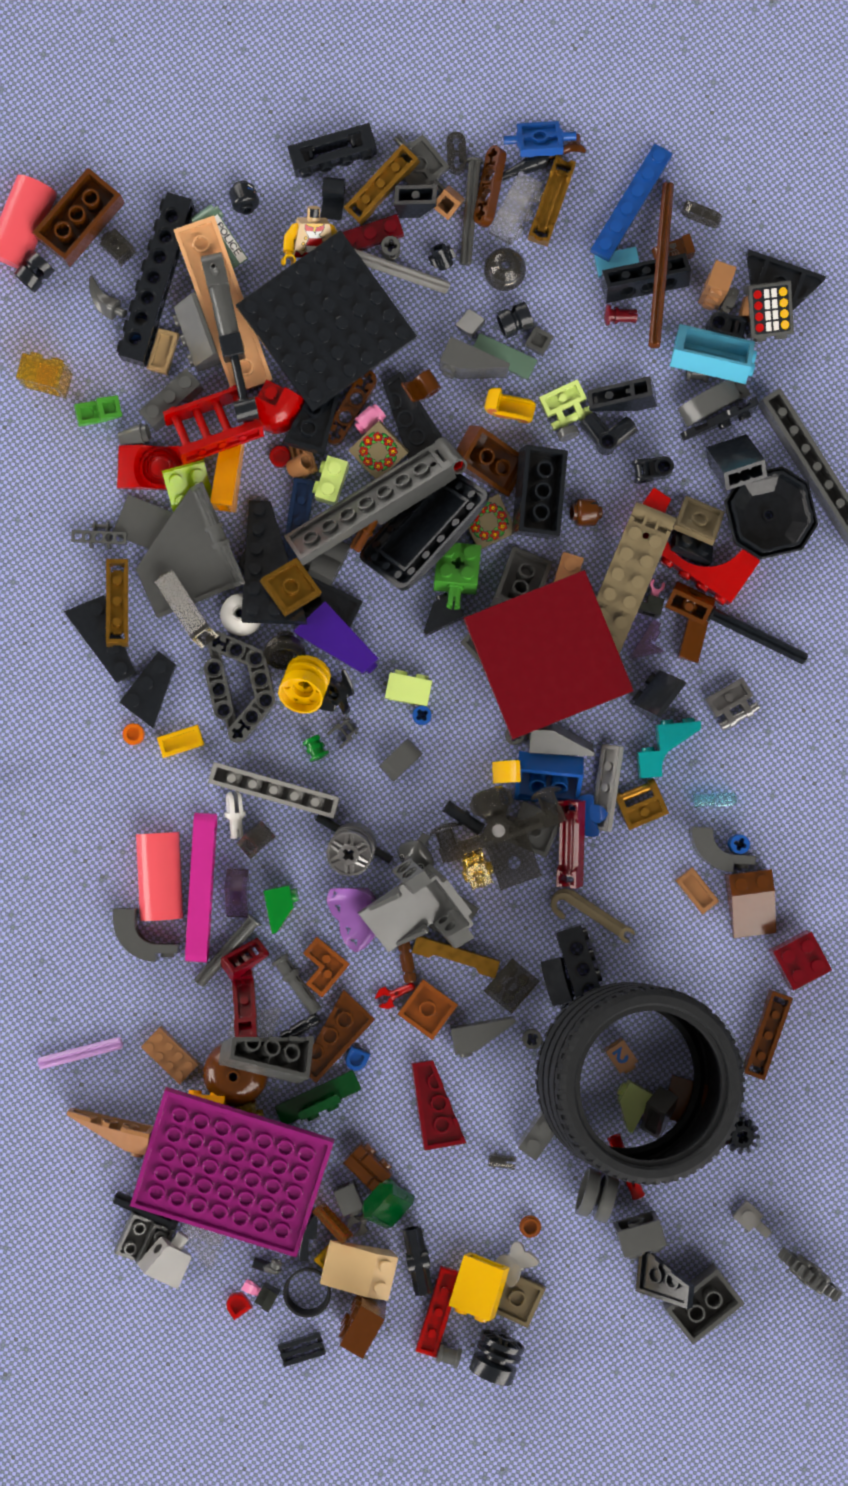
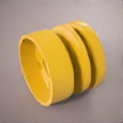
M309 655L293 658L288 663L278 691L280 701L285 707L298 713L317 711L322 705L325 692L330 683L331 673L327 665L320 659Z

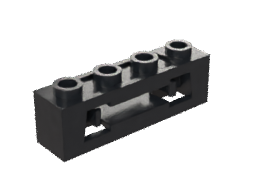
M370 123L287 146L296 178H307L318 171L328 172L333 167L339 165L349 166L353 161L360 159L365 161L377 155V147ZM348 142H351L352 149H351L350 147H346V148L339 149V150H336V151H333V152H329V153H326V154L319 155V156H317V159H314V156H313V153H314V152H315V155H317V154H320V153H324V152H327V151H331V150H334V149H338V148H341V147L348 146Z

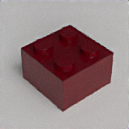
M805 930L769 949L788 988L793 991L832 971L812 931Z

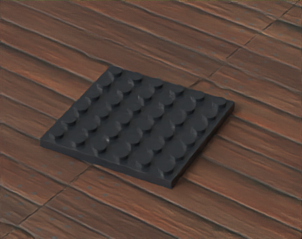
M341 230L236 304L238 311L312 412L417 337Z

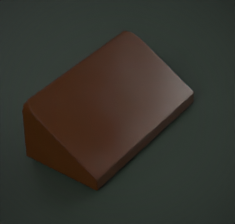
M687 618L677 656L678 659L694 663L699 662L708 621L703 625Z

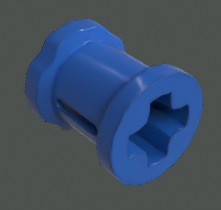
M418 706L414 709L412 717L416 724L426 725L431 721L432 714L428 707ZM419 710L428 713L426 721L416 719Z
M735 834L729 837L727 846L732 853L743 854L750 848V841L744 835ZM740 840V843L743 844V847L737 848L734 842Z

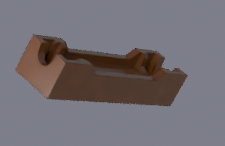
M769 989L759 1024L743 1064V1073L765 1080L793 1000L792 997ZM774 997L782 998L785 1004L782 1005L774 1002ZM750 1065L762 1067V1071H751Z

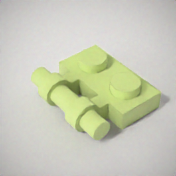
M578 379L539 397L547 418L553 415L557 417V421L550 423L553 431L562 429L577 420L582 421L586 416L593 413L590 411L589 406L582 409L580 405L587 398ZM571 407L574 408V413L564 416L562 411Z

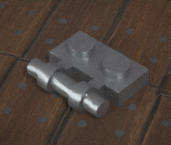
M743 677L704 699L715 718L722 714L724 715L725 720L719 723L723 731L729 727H735L737 722L746 717L754 716V712L760 710L757 702L749 705L746 701L753 694ZM740 704L742 710L732 715L730 709Z

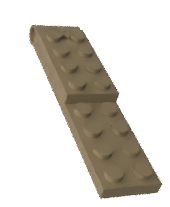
M637 501L596 597L619 654L677 519L674 516ZM643 533H648L649 537L647 539L643 538Z

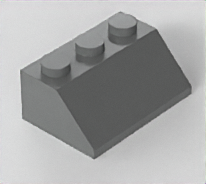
M191 293L174 306L176 314L172 316L176 327L181 326L183 334L179 336L183 346H188L190 354L187 355L190 366H195L197 372L222 363L196 293Z

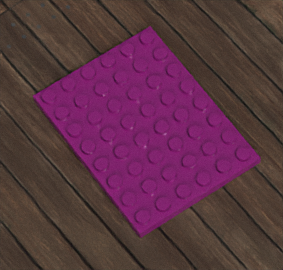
M166 1087L130 1206L297 1257L335 1139Z

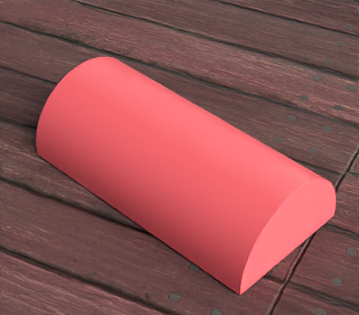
M17 175L0 216V262L17 269L21 265L27 264L26 259L35 250L38 240L32 232L51 211L57 193L51 187L29 176Z
M180 832L136 834L140 921L182 919L183 897Z

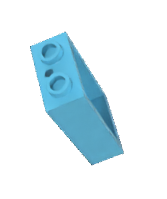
M679 324L670 367L746 384L748 376L752 377L755 368L754 362L757 351L754 350L755 341Z

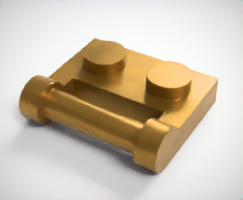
M654 778L647 780L648 783L622 794L620 792L617 793L616 803L628 830L669 814ZM652 791L653 797L626 807L625 801Z

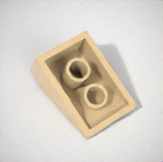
M330 1240L320 1284L367 1298L388 1301L398 1257L389 1249Z

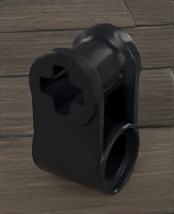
M716 312L709 318L705 328L708 331L745 339L744 332L746 325H749V319ZM713 320L719 321L721 328H716L713 325Z
M667 456L643 458L631 462L635 470V484L666 479L674 469L673 460ZM661 463L667 464L669 471L661 472L658 469V465Z

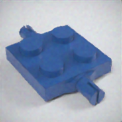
M559 121L518 123L516 135L503 136L504 145L516 144L518 146L520 157L563 155L564 141H576V131L563 132Z

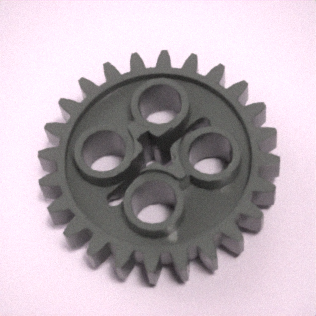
M785 1247L778 1253L777 1256L780 1260L789 1266L788 1270L797 1276L803 1284L812 1288L820 1295L824 1293L832 1300L838 1301L843 1294L821 1268L801 1254L796 1255Z

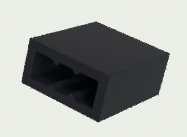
M747 434L706 447L708 464L726 491L767 478L765 459Z

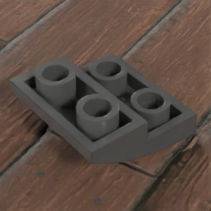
M131 1212L114 1249V1253L135 1260L136 1264H138L160 1237L170 1240L174 1230L171 1229L169 1231L168 1227Z

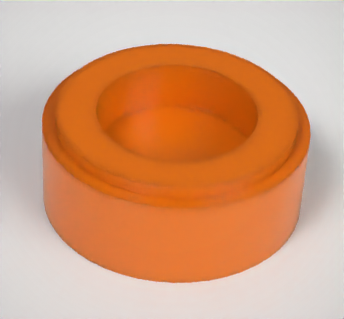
M128 724L123 730V739L130 745H138L144 740L145 731L138 724Z

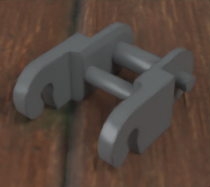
M732 287L729 289L719 312H731L739 294L737 288Z
M344 718V722L341 725L338 722L327 733L329 736L336 729H339L346 736L347 740L339 746L340 749L353 739L352 735L354 733L358 734L357 730L359 727L355 729L349 722L350 718ZM344 725L352 731L349 735L342 728Z

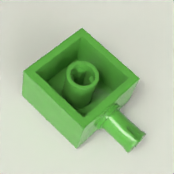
M455 543L436 563L433 591L448 592L447 608L452 609L453 601H455L454 610L460 609L461 594L476 595L481 545Z

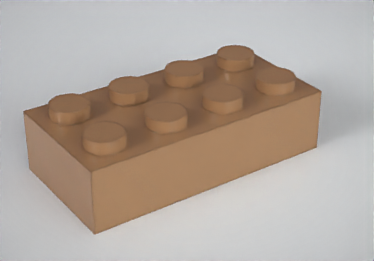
M162 1026L141 1046L179 1085L200 1064Z

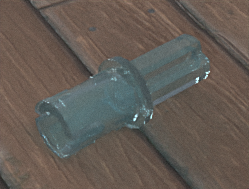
M712 792V794H694V808L711 806L717 808V806L736 805L737 795L736 793L716 794V792Z

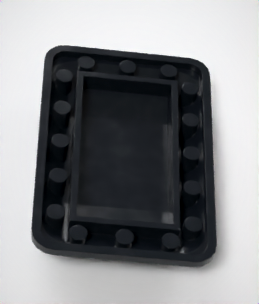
M455 474L456 479L387 521L361 550L360 559L363 563L401 591L409 589L421 579L458 541L489 500V494L483 488L462 474Z

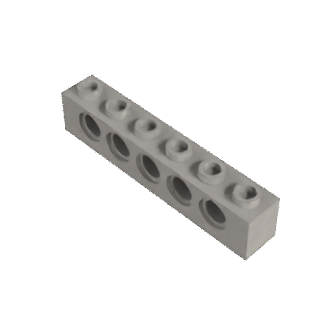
M216 762L213 763L208 780L210 784L333 819L335 818L340 798Z

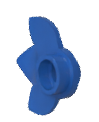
M584 794L578 800L586 801L585 836L596 837L599 836L597 823L605 820L608 812L603 806L594 804L593 794ZM574 806L569 808L570 810L576 811V807Z

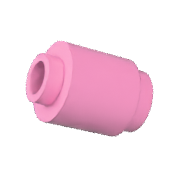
M374 404L372 407H367L354 419L356 422L354 427L363 435L379 420L383 423L386 415Z

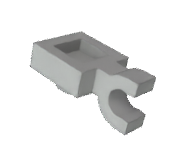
M747 1200L732 1215L749 1232L755 1228L766 1239L772 1233L760 1221L764 1215Z

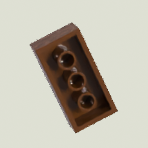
M87 168L32 233L42 245L71 267L125 202L120 193L91 169Z

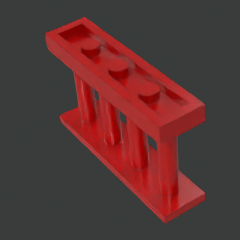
M236 385L181 406H173L163 412L166 426L174 424L182 442V446L178 447V451L183 465L264 437L260 418L243 422L244 424L234 428L231 427L223 406L239 400ZM211 410H215L223 432L214 435L210 433L202 415ZM192 417L195 418L203 437L194 442L190 441L182 423L183 420Z

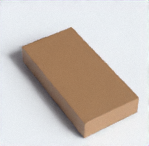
M693 867L675 880L701 914H704L719 902Z

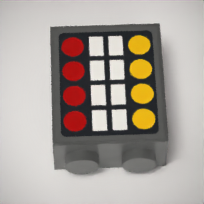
M791 281L743 286V293L748 295L750 333H746V338H751L755 342L766 341V337L774 336L776 340L786 339L787 334H794Z

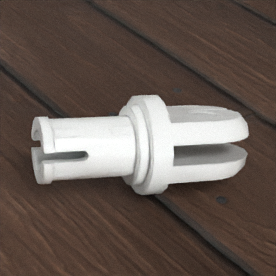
M230 791L226 794L227 812L224 813L225 818L229 820L230 838H243L242 818L246 816V811L243 810L240 792L234 791L233 797Z

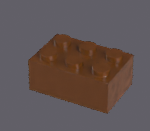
M356 1294L351 1303L350 1314L346 1312L340 1323L341 1327L338 1337L341 1338L339 1346L363 1359L385 1320L386 1301Z

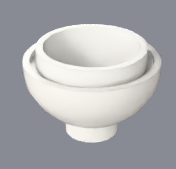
M243 593L234 594L227 598L220 610V619L224 628L236 636L250 635L261 625V623H242L241 617L236 615L237 610L242 609Z

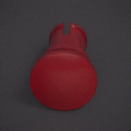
M607 304L604 311L605 325L609 326L610 322H613V324L618 322L636 323L638 314L635 313H637V309H619L618 307L611 309V305Z

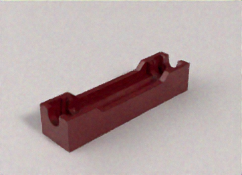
M563 799L558 801L560 831L556 887L568 886L574 889L583 887L585 800ZM569 805L576 807V811L570 810ZM567 876L573 877L574 881H567Z

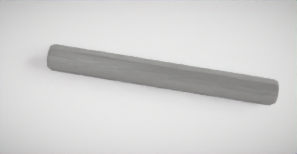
M355 249L369 268L444 294L449 290V281Z

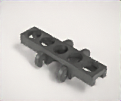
M94 521L91 526L93 531L72 530L71 542L89 543L90 548H94L93 543H106L107 549L112 548L110 544L127 545L128 533L111 532L112 525H110L109 521L106 524H97V521ZM98 529H106V531H97V530H98ZM98 533L103 535L101 541H97L95 538ZM75 534H82V538L75 539ZM86 534H90L89 540L85 539ZM124 536L123 541H117L116 537Z

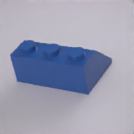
M519 751L518 760H520L521 782H515L514 800L558 804V801L563 799L578 800L584 776V757Z

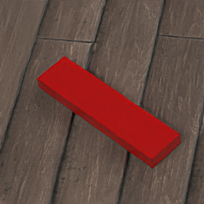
M440 1266L433 1289L434 1292L432 1293L416 1346V1352L437 1357L451 1311L449 1303L459 1273L458 1270Z

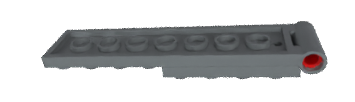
M446 437L438 438L429 447L302 524L284 537L302 565H305L359 530L367 527L372 522L377 521L379 525H382L436 490L444 487L457 478L455 474L465 471L467 462Z

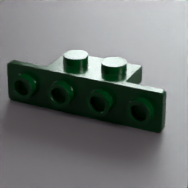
M350 1070L276 1105L275 1110L280 1121L285 1124H290L298 1119H301V1121L305 1119L311 1121L320 1116L319 1112L326 1109L327 1112L337 1109L343 1098L360 1091L361 1086L354 1071Z

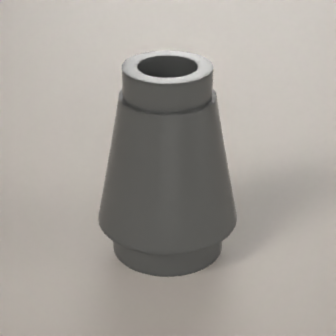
M140 423L122 432H118V440L121 445L147 444L148 441H151V431L147 424L143 425Z

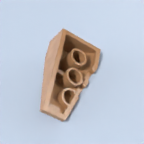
M70 1108L67 1111V1116L124 1151L131 1152V1156L143 1158L154 1126L77 1108Z

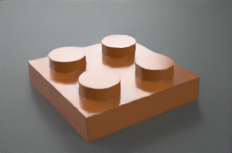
M422 979L400 1009L398 1015L433 1040L458 1004Z

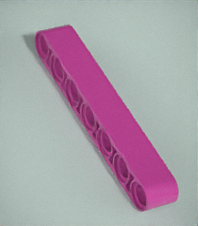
M195 812L185 947L186 962L208 963L217 835V814Z

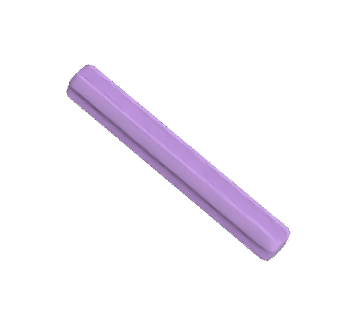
M121 1037L43 1056L38 1058V1065L40 1069H45L123 1048V1042Z

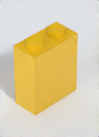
M471 1252L465 1254L449 1306L455 1308L454 1311L459 1314L467 1315L468 1313L475 1316L474 1319L482 1323L493 1320L497 1313L510 1267Z

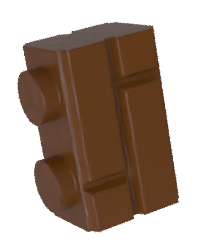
M361 1141L345 1157L343 1164L373 1191L379 1183H383L392 1176V1165L384 1157L380 1159L375 1154L377 1152L370 1143L364 1144Z

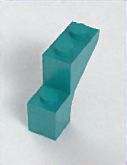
M684 718L682 723H674L673 719L661 720V725L655 726L657 751L654 750V747L641 748L642 752L636 753L638 779L663 777L662 764L666 754L701 729V721L695 722V718Z

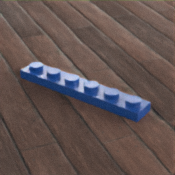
M654 143L593 244L591 253L607 262L610 261L671 160L672 152Z

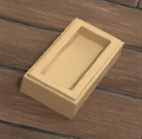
M158 328L147 370L168 376L179 340V333Z

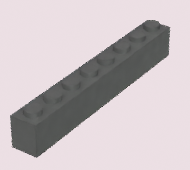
M779 388L759 402L758 407L803 478L809 482L810 489L848 547V494L782 389Z

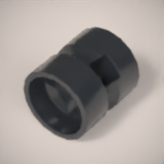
M33 251L26 259L27 264L21 265L14 272V275L35 293L43 285L42 280L48 279L55 270L38 253Z
M524 301L513 305L512 310L506 308L496 312V318L505 339L517 335L518 330L525 332L534 328L531 313Z

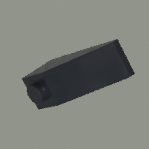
M650 376L587 390L590 411H639L657 407L655 387Z

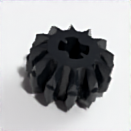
M740 1116L739 1122L736 1121L735 1131H732V1137L725 1144L730 1145L729 1150L732 1152L737 1149L738 1154H742L745 1148L750 1153V1145L757 1147L753 1140L760 1139V1135L755 1133L758 1127L756 1125L752 1126L753 1121L751 1119L745 1122V1118ZM737 1133H744L745 1137L742 1139L737 1136Z

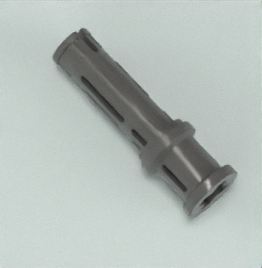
M285 953L271 964L276 966L283 976L282 980L289 983L309 1014L312 1015L322 1007L299 976V969L295 968L289 960V954Z

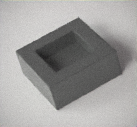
M535 326L524 346L543 357L554 336Z

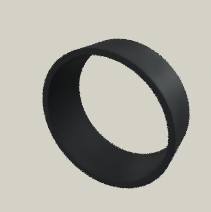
M306 1267L297 1270L287 1279L283 1289V1298L286 1306L292 1313L300 1317L309 1318L319 1315L327 1308L331 1299V1288L327 1286V1296L319 1306L312 1309H304L297 1306L289 1295V1283L293 1276L304 1271L315 1272L322 1276L321 1271Z

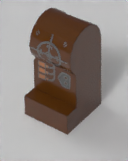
M690 233L669 242L668 256L686 253L687 259L693 258L696 251ZM657 246L651 250L654 259H656Z

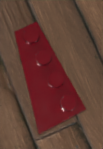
M431 1059L411 1063L423 1150L467 1143L434 1061Z

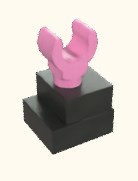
M653 579L649 584L650 595L646 598V602L642 601L637 613L658 619L661 616L665 600L658 596L664 590L665 583L661 584L660 589H656L653 586L655 581Z
M249 1279L245 1281L241 1289L246 1293L257 1296L254 1303L260 1305L261 1309L266 1312L270 1311L281 1291L266 1282L261 1289Z

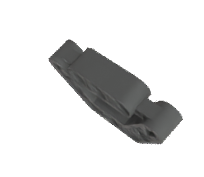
M214 631L207 636L206 642L211 659L207 660L204 665L211 703L215 716L226 722L230 740L241 744L249 739L277 704L267 656L262 650L224 633ZM220 637V640L228 645L226 648L219 644L214 647L213 639ZM235 645L242 646V653L238 656H233L231 652ZM259 653L262 655V661L256 665L252 664L251 657ZM222 655L248 666L255 698L238 718H236ZM214 663H218L220 666V671L217 674H211L209 671L210 666ZM260 674H264L267 677V682L264 685H257L256 678ZM218 684H223L225 687L222 695H216L214 692V688ZM264 695H270L272 698L269 706H262L261 698ZM222 705H228L230 708L227 716H221L219 713ZM255 711L258 714V719L254 723H249L247 715ZM243 720V722L251 728L250 730L244 728L242 731V734L244 736L242 738L237 737L235 739L234 737L236 736V734L234 733V731L236 729L241 730L244 725L240 724Z

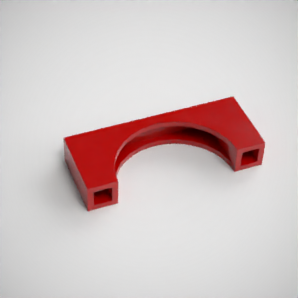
M653 488L643 504L666 513V509L672 499L656 488ZM643 533V538L647 539L649 537L648 533ZM668 541L660 557L662 565L669 569L671 567L678 571L677 574L686 581L692 580L696 583L695 587L703 593L709 592L714 596L713 598L716 599V602L721 605L732 603L760 562L755 556L741 549L733 559L724 564L711 567L697 566L685 561L674 551H671Z

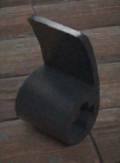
M323 178V201L320 218L342 220L345 179Z

